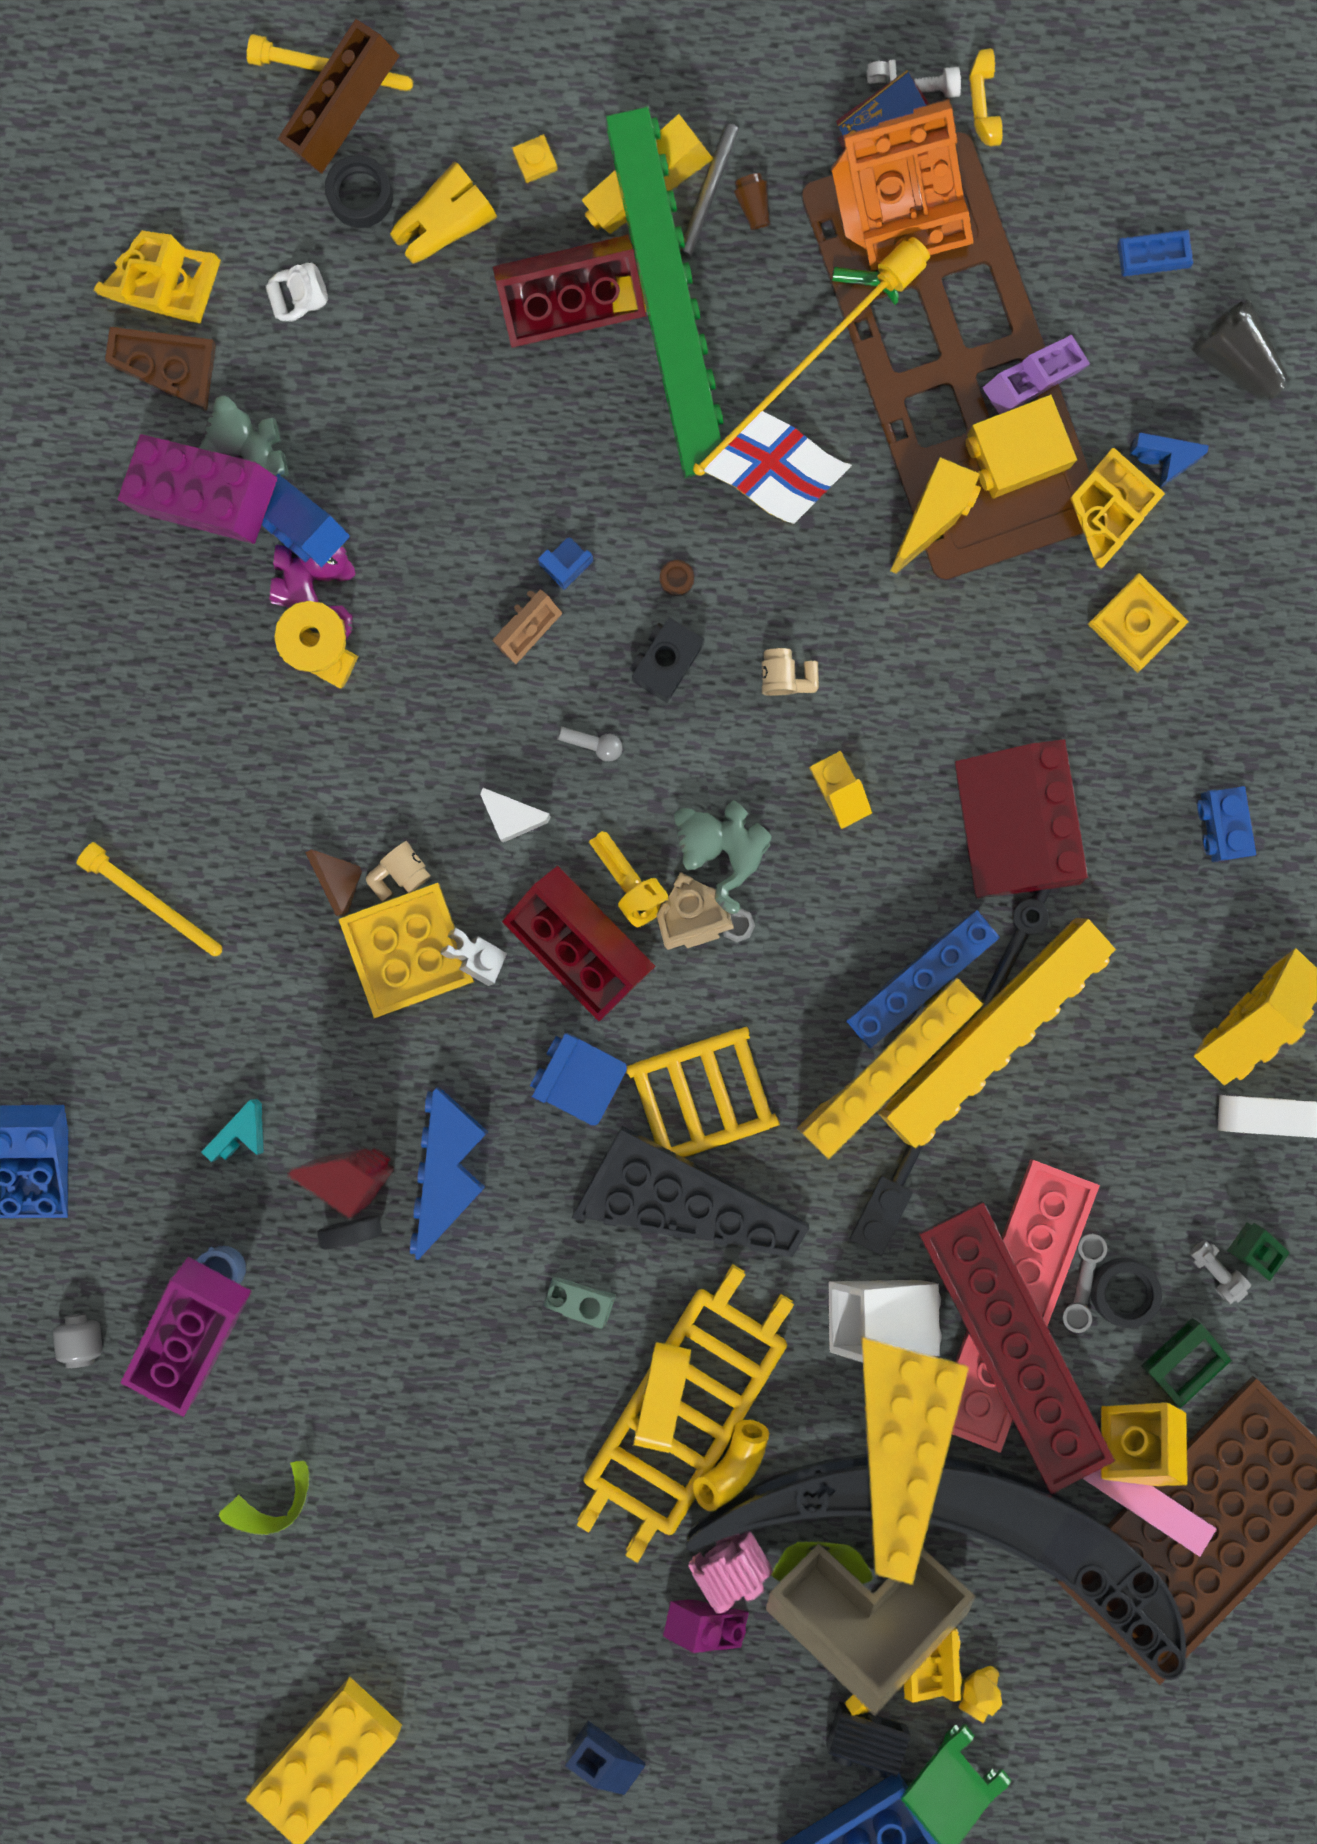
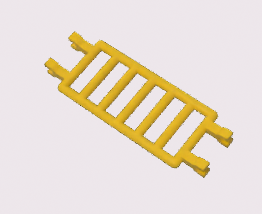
M734 1264L731 1265L714 1295L704 1289L696 1291L665 1344L679 1347L686 1336L752 1377L742 1395H739L691 1364L688 1365L686 1379L733 1407V1410L724 1425L721 1426L683 1401L680 1402L678 1416L715 1438L705 1456L700 1455L678 1440L672 1439L669 1452L696 1468L687 1486H682L619 1447L630 1428L636 1431L639 1419L637 1415L641 1410L649 1370L583 1478L584 1483L595 1490V1492L578 1517L577 1526L589 1533L608 1499L639 1517L643 1522L628 1544L625 1556L636 1563L641 1559L657 1529L666 1535L675 1533L695 1500L693 1492L695 1479L715 1467L733 1437L735 1425L744 1419L787 1348V1341L776 1334V1332L793 1308V1301L780 1293L762 1325L727 1304L746 1275L744 1270ZM704 1306L770 1346L760 1365L693 1324ZM611 1458L678 1499L667 1518L600 1477Z

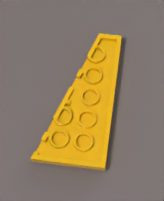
M861 1336L875 1572L880 1576L912 1584L969 1367Z

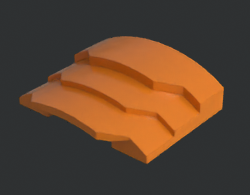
M949 99L913 109V114L878 123V126L844 135L846 149L833 164L831 170L845 236L866 249L871 271L877 270L878 265L901 241H908L911 237L918 239L927 248L930 255L974 243L969 211L963 195L955 146L958 142Z

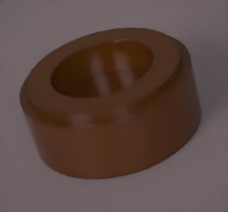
M682 560L669 561L660 571V585L669 595L682 596L688 593L694 584L693 569Z

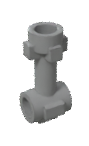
M1206 1240L1199 1242L1190 1251V1255L1194 1258L1192 1262L1198 1268L1205 1265L1219 1281L1220 1285L1215 1290L1225 1302L1231 1305L1234 1301L1237 1303L1248 1294L1247 1290L1251 1287V1284L1237 1270L1230 1274L1216 1258L1219 1250L1214 1244H1209Z

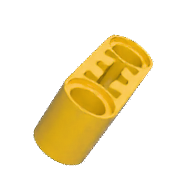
M659 1342L655 1343L634 1438L635 1446L669 1453L691 1349Z

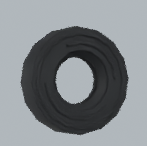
M378 1216L341 1222L317 1231L321 1249L348 1246L376 1238L382 1234Z

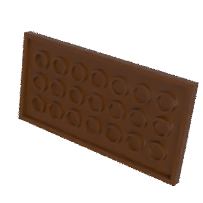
M1254 1376L1187 1442V1485L1153 1486L1216 1528L1201 1556H1198L1126 1507L1106 1525L1128 1543L1151 1566L1168 1587L1181 1614L1185 1631L1186 1658L1317 1524V1438ZM1096 1571L1085 1572L1081 1578V1584L1092 1583L1096 1578ZM1147 1572L1137 1573L1133 1578V1585L1143 1584L1147 1578ZM1055 1578L1057 1583L1159 1685L1163 1683L1165 1679L1158 1676L1097 1611L1064 1582ZM1115 1597L1109 1600L1106 1609L1108 1611L1118 1609L1121 1605V1598ZM1145 1624L1136 1626L1132 1632V1637L1142 1636L1146 1632L1147 1626ZM1166 1651L1160 1654L1157 1661L1158 1664L1167 1663L1171 1658L1172 1652Z

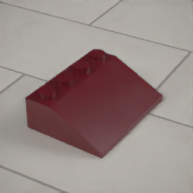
M1065 739L1022 745L954 762L975 899L1080 885L1088 878Z

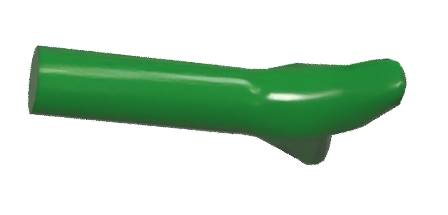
M834 267L832 281L876 287L881 283L878 279L879 272ZM885 288L883 291L891 302L896 305L899 300L898 291L895 289L889 291Z

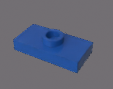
M1189 230L1120 238L1117 243L1122 277L1191 268L1193 265Z

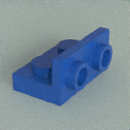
M1245 786L1217 791L1209 790L1201 793L1202 800H1198L1197 810L1200 820L1206 823L1207 834L1203 836V847L1206 855H1211L1212 862L1255 856L1256 849Z

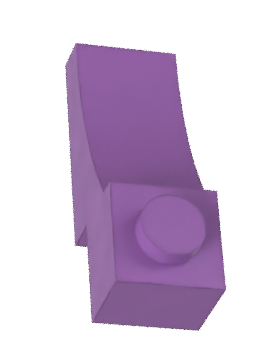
M1070 335L1029 355L1021 363L1000 372L983 387V390L1000 415L1025 405L1055 385L1084 370L1090 363L1074 337Z

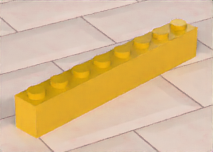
M1075 918L878 1112L880 1117L906 1144L916 1148L918 1145L923 1146L928 1143L936 1133L934 1129L944 1120L952 1119L960 1111V1104L969 1095L974 1096L981 1091L986 1084L985 1079L993 1071H999L1004 1068L1011 1059L1009 1055L1018 1046L1022 1047L1028 1044L1036 1035L1034 1030L1043 1022L1052 1020L1060 1012L1061 1008L1059 1006L1068 997H1074L1085 987L1084 981L1092 973H1098L1104 969L1110 962L1108 957L1116 949L1089 919Z

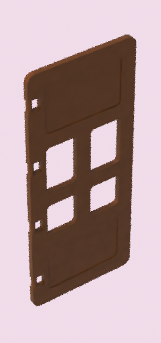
M961 132L956 133L958 143L955 146L959 158L958 164L963 195L969 211L974 243L930 255V259L926 262V268L904 289L912 288L918 292L940 358L922 366L896 373L891 367L870 304L847 326L853 342V348L913 515L928 479L940 457L976 473L981 470L977 459L971 458L966 447L967 434L972 425L990 418L976 380V375L1014 361L1022 362L1029 355L1045 348L973 141L967 134ZM833 175L808 183L802 193V202L810 225L813 228L843 319H845L876 286L832 281L834 267L871 271L866 249L845 236ZM831 220L836 237L826 240L820 223ZM985 264L989 267L1012 333L1007 337L974 348H967L959 332L942 283V278ZM882 291L873 301L887 297L886 293ZM866 320L871 337L861 341L855 323ZM1059 384L1035 398L1038 400L1052 395L1077 461L1066 471L993 499L989 490L985 491L978 477L976 486L981 487V490L968 515L961 514L956 523L942 534L943 539L933 542L925 549L932 571L938 578L943 580L952 579L1084 533L1070 497L1090 472ZM943 385H948L953 390L966 427V434L923 448L918 444L904 400ZM901 420L907 438L896 441L890 423Z

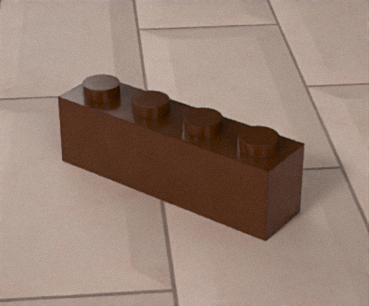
M355 19L277 140L299 159L322 174L400 55L378 32Z

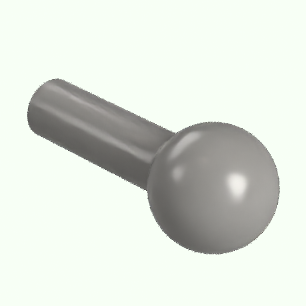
M562 726L558 731L557 740L594 750L603 761H614L622 753V743L613 734L595 737Z

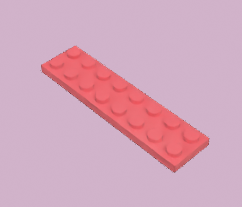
M1031 1159L1004 1229L1002 1239L1046 1326H1048L1100 1185ZM966 1331L955 1362L967 1365L969 1368L952 1434L1001 1453L1013 1420L968 1331Z

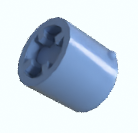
M229 1246L209 1247L208 1251L196 1260L238 1284L243 1281L246 1273V1263L243 1256L236 1249Z

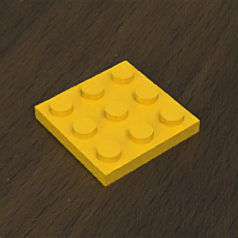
M439 883L338 919L374 1018L475 982L472 976L460 970L463 961L449 959L440 954L442 948L447 945L457 949V943L448 937L449 932L455 929Z

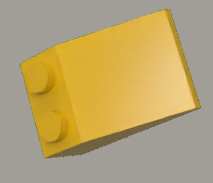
M941 457L939 458L928 479L891 567V572L897 574L951 528L961 514L968 515L981 490V487L976 486L979 473Z

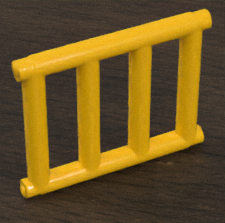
M747 1026L627 1066L626 1073L630 1078L634 1077L655 1143L685 1158L780 1125L776 1114H771L747 1039H750V1032ZM734 1045L758 1116L757 1119L739 1125L714 1051ZM701 1056L724 1126V1130L706 1136L704 1135L680 1063ZM665 1067L668 1068L691 1141L671 1147L647 1073Z

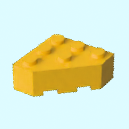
M1296 948L1276 962L1262 976L1263 979L1254 987L1252 992H1247L1229 1011L1230 1014L1220 1023L1218 1028L1214 1027L1202 1040L1195 1052L1194 1057L1224 1086L1235 1078L1242 1080L1260 1060L1264 1063L1268 1062L1277 1054L1280 1046L1286 1042L1292 1045L1305 1033L1303 1026L1314 1014L1312 1007L1317 1002V968Z

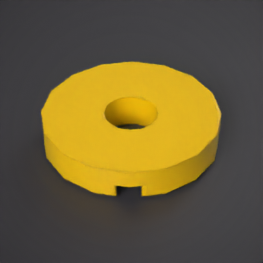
M313 601L296 603L284 611L276 625L274 638L277 651L286 663L299 671L320 672L327 670L338 662L346 646V630L343 621L334 610L323 603ZM308 628H316L320 633L318 643L311 647L305 646L302 642L304 631Z

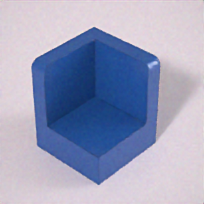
M566 538L552 553L547 549L538 558L539 566L565 590L593 562V555L588 550L584 552L571 538Z

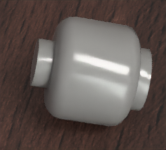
M86 1313L65 1316V1323L58 1325L53 1331L56 1360L65 1363L66 1368H79L95 1364V1358L99 1357L103 1351L100 1323L95 1320H87Z

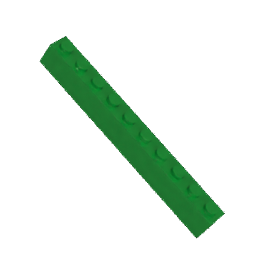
M644 107L606 116L605 126L685 479L698 476L693 471L694 464L697 463L699 465L723 441L721 440L718 426L723 425V416L720 405H713L711 391L716 390L712 369L706 370L703 356L708 355L704 333L698 334L695 320L700 319V311L697 299H690L687 286L692 284L693 281L689 263H682L680 249L685 248L681 226L675 227L672 213L677 212L673 190H666L664 177L669 176L668 164L665 154H659L656 140L661 139L657 117L651 118L649 108Z

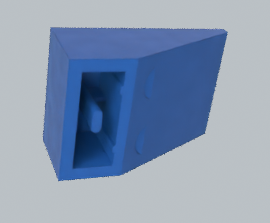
M0 1105V1218H67L68 1125L65 1106Z

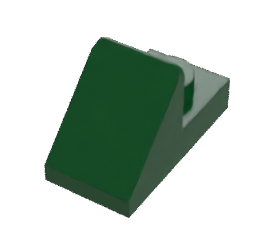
M1248 1222L1227 1250L1268 1281H1271L1290 1254L1264 1228L1256 1223L1251 1225Z

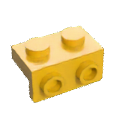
M956 1627L904 1683V1697L906 1700L914 1703L941 1696L953 1702L961 1699L960 1686L962 1684V1676L959 1668V1649L961 1643Z

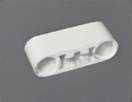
M1219 1095L1217 1130L1317 1138V1101Z

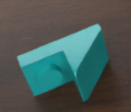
M257 1098L249 1100L205 1147L201 1153L211 1162L219 1160L220 1157L227 1160L239 1148L240 1144L236 1141L238 1138L256 1155L264 1152L262 1103Z

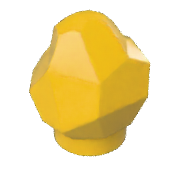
M987 1666L971 1673L963 1681L962 1700L958 1708L982 1723L985 1722L988 1714L993 1716L1002 1706L1001 1692L997 1686L998 1670L992 1666Z

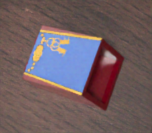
M908 70L836 120L842 133L837 139L843 150L846 149L844 135L878 126V123L913 114V109L929 105Z

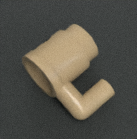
M775 648L764 651V661H762L763 695L815 693L818 690V661L804 662L805 679H795V660L792 659L791 649Z
M407 841L389 852L380 861V864L366 876L367 884L382 902L393 895V892L383 881L389 874L408 893L416 890L431 877L425 869L426 865Z

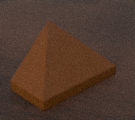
M312 849L305 852L335 915L338 917L347 915L362 874L360 866Z

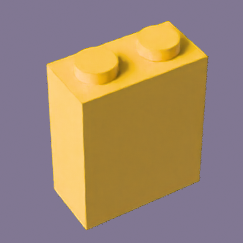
M1052 395L972 425L967 434L968 438H966V447L971 458L977 459L981 469L978 472L980 474V483L985 491L989 490L992 499L1066 471L1077 461Z

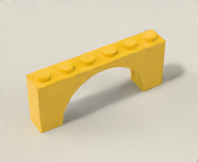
M958 978L951 979L921 1005L909 1024L867 1068L835 1096L821 1103L797 1129L823 1155L830 1159L983 1003Z

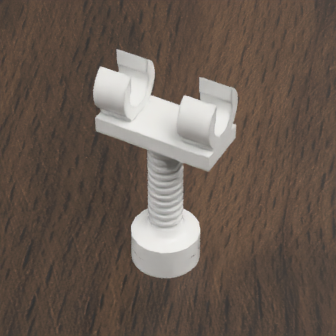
M888 60V62L876 61L868 64L867 79L869 84L887 81L890 83L897 78L895 60ZM959 67L944 68L943 74L939 78L936 76L932 78L925 77V79L918 78V80L916 78L914 80L922 93L939 90L944 93L945 98L960 96L961 77Z

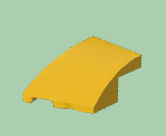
M141 231L131 243L129 250L123 253L115 262L116 270L105 283L98 282L95 285L94 291L117 302L180 320L201 323L221 260L215 253L185 249L170 234ZM184 257L197 260L196 262H202L193 278L181 269ZM182 274L184 281L177 284L179 275Z
M1114 447L1070 497L1099 569H1102L1124 544L1123 542L1165 494Z

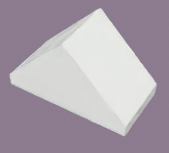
M485 788L482 789L480 794L502 842L547 824L551 817L549 813Z

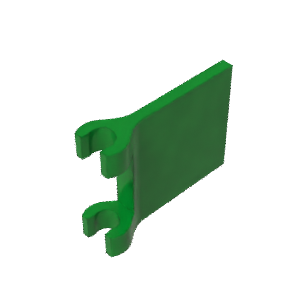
M955 1724L946 1732L942 1745L900 1797L937 1844H960L992 1800L1011 1783V1779L1003 1769H1000L997 1774L991 1769L981 1778L960 1751L975 1736L966 1724H963L960 1729Z

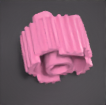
M750 1531L742 1535L736 1534L716 1541L717 1545L706 1553L705 1557L699 1552L696 1556L692 1557V1560L689 1562L690 1564H688L693 1577L716 1613L720 1614L727 1611L733 1606L735 1600H740L743 1596L747 1601L758 1597L765 1590L762 1582L773 1572L771 1564Z

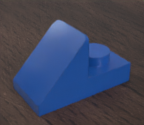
M1139 433L1132 441L1130 455L1139 457L1138 461L1144 464L1154 465L1164 461L1159 488H1161L1197 463L1208 452L1209 445Z

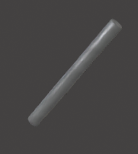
M726 124L685 232V248L680 249V254L684 256H692L738 134L739 128L733 124Z

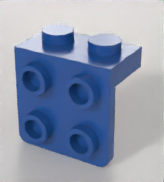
M565 1033L562 1039L556 1036L546 1054L552 1057L547 1069L539 1068L530 1087L536 1089L532 1097L543 1103L548 1102L590 1125H597L627 1070V1066L621 1060L569 1033Z

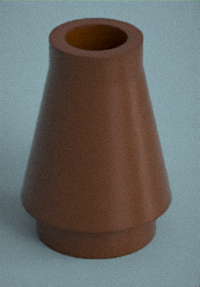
M760 173L750 174L734 182L736 186L734 194L749 222L750 229L753 231L769 226L771 223L768 210L767 181H763Z

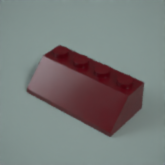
M628 235L492 266L511 348L646 316L634 250ZM630 276L638 310L614 313L613 302L618 298L620 292L616 277Z
M558 865L537 881L502 921L599 1022L656 967Z
M373 1148L372 1151L360 1149L319 1157L293 1168L287 1176L350 1218L372 1203L395 1168L388 1164L391 1160L388 1155L377 1148Z

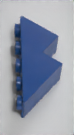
M976 910L939 937L915 961L893 976L846 1022L869 1049L872 1048L996 942L1000 936Z
M441 1087L436 1088L433 1092L428 1091L425 1101V1112L431 1114L429 1127H423L421 1148H427L426 1161L420 1162L418 1168L417 1182L423 1184L422 1198L416 1197L414 1205V1218L419 1219L418 1233H412L410 1242V1254H416L415 1258L417 1260L422 1257L485 1188L460 1162L483 1139L488 1131Z

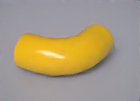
M754 1420L738 1422L735 1425L732 1441L724 1457L709 1472L695 1479L693 1492L702 1508L707 1511H714L740 1494L752 1480L760 1467L769 1438V1431L763 1424Z

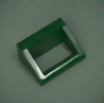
M1191 1318L1149 1357L1141 1367L1181 1409L1232 1360L1209 1331L1200 1322ZM1204 1341L1216 1356L1175 1392L1164 1377Z

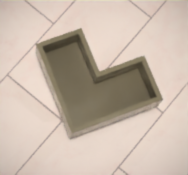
M818 1544L770 1592L766 1610L876 1715L969 1613L976 1596L923 1548L920 1552L912 1584L888 1578L872 1594Z

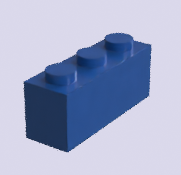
M277 474V481L262 526L287 548L290 547L305 563L311 558L322 568L347 541L350 535L327 512L281 475Z

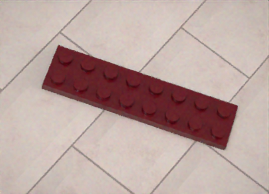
M981 1201L918 1233L1048 1491L1053 1494L1115 1462L984 1202Z

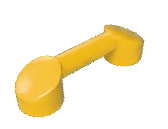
M982 49L975 58L969 76L974 127L979 138L986 146H1000L1002 143L1001 117H988L984 79L994 77L993 49Z

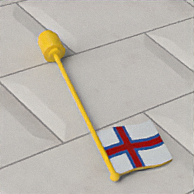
M911 237L908 241H901L878 265L880 273L878 279L881 283L699 465L697 463L694 464L693 471L696 475L702 476L707 473L735 487L767 513L794 524L852 466L828 455L797 429L763 412V410L885 288L889 291L895 289L901 292L926 268V262L930 259V254L918 239Z

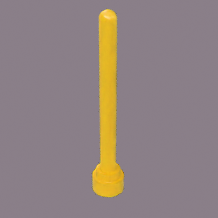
M251 34L247 46L248 64L263 67L264 63L271 64V61L321 72L329 60L328 58L274 47L273 43L268 42L267 38ZM389 72L381 86L409 91L413 87V81L408 76Z
M92 842L82 851L76 864L86 872L92 871L95 874L100 872L210 955L219 956L222 953V946L111 864L109 857L105 855L106 850L98 844Z

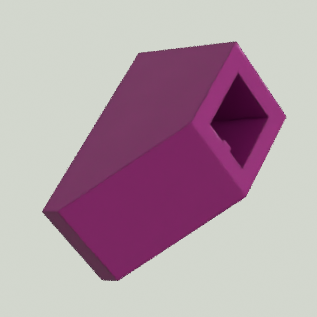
M694 1599L670 1601L663 1637L692 1653L741 1648L746 1633L749 1612L729 1608L727 1611L719 1614L707 1602Z

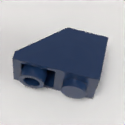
M587 1721L567 1749L565 1766L594 1788L625 1795L646 1766V1763L590 1721Z

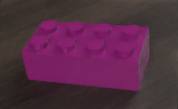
M140 434L117 500L136 512L149 517L255 544L277 477L253 461Z
M187 1257L170 1280L120 1383L184 1417L205 1384L252 1291L198 1261Z

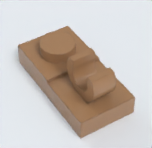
M539 590L537 593L528 591L526 594L531 600L524 608L516 604L514 609L518 614L492 640L515 664L522 659L562 614L560 609L542 590Z

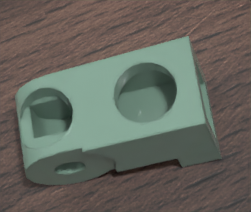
M552 1277L543 1306L559 1312L563 1316L602 1329L607 1325L616 1294L596 1290L558 1277Z

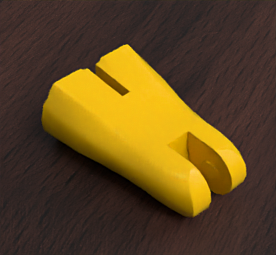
M454 162L437 179L425 195L397 221L390 235L398 246L405 244L418 233L421 235L405 251V256L414 264L430 257L448 244L497 218V215L489 201L476 185H473L471 179L461 166Z

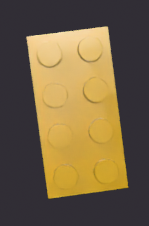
M349 1677L253 1783L245 1800L291 1843L304 1844L397 1740L402 1724Z

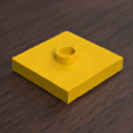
M1138 573L1088 625L1138 673L1189 621Z

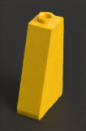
M680 114L660 130L661 139L656 140L658 153L665 154L669 176H665L664 181L666 190L669 191L711 162L713 157ZM613 171L582 199L589 209L585 216L597 231L602 227L609 234L627 222L616 171Z

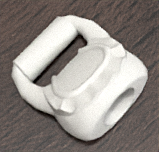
M304 263L293 266L288 270L277 272L268 280L266 285L274 316L281 321H295L304 316L308 311H315L324 307L328 300L323 278L314 263ZM280 281H287V286L293 299L292 303L295 305L294 309L289 313L279 285Z

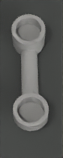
M1091 1233L1083 1236L1078 1245L1079 1254L1083 1258L1074 1301L1065 1308L1063 1314L1065 1326L1075 1333L1086 1331L1092 1323V1313L1088 1307L1096 1264L1103 1260L1107 1254L1106 1241L1098 1234Z

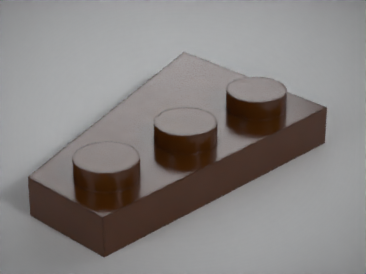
M117 327L109 328L105 361L109 366L207 412L216 343L213 339Z

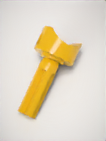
M603 831L598 833L589 843L622 890L626 892L619 901L618 907L635 927L638 928L649 923L657 917L656 914L660 909L661 903L668 900L667 892L656 878H650L642 882L608 833Z

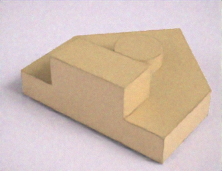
M681 872L674 883V888L668 900L661 905L656 914L664 946L667 950L685 945L687 948L694 947L720 938L719 933L734 929L730 913L724 911L715 900L716 889L708 887Z

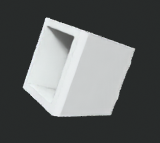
M923 1280L829 1281L830 1352L863 1362L861 1336L927 1355L940 1356L942 1334L939 1328V1308L941 1305L939 1284Z

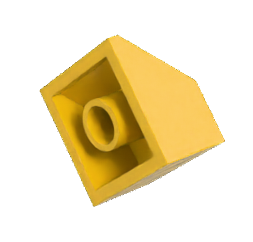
M1169 1403L1101 1406V1434L1115 1462L1101 1468L1102 1479L1149 1486L1187 1485L1186 1412Z

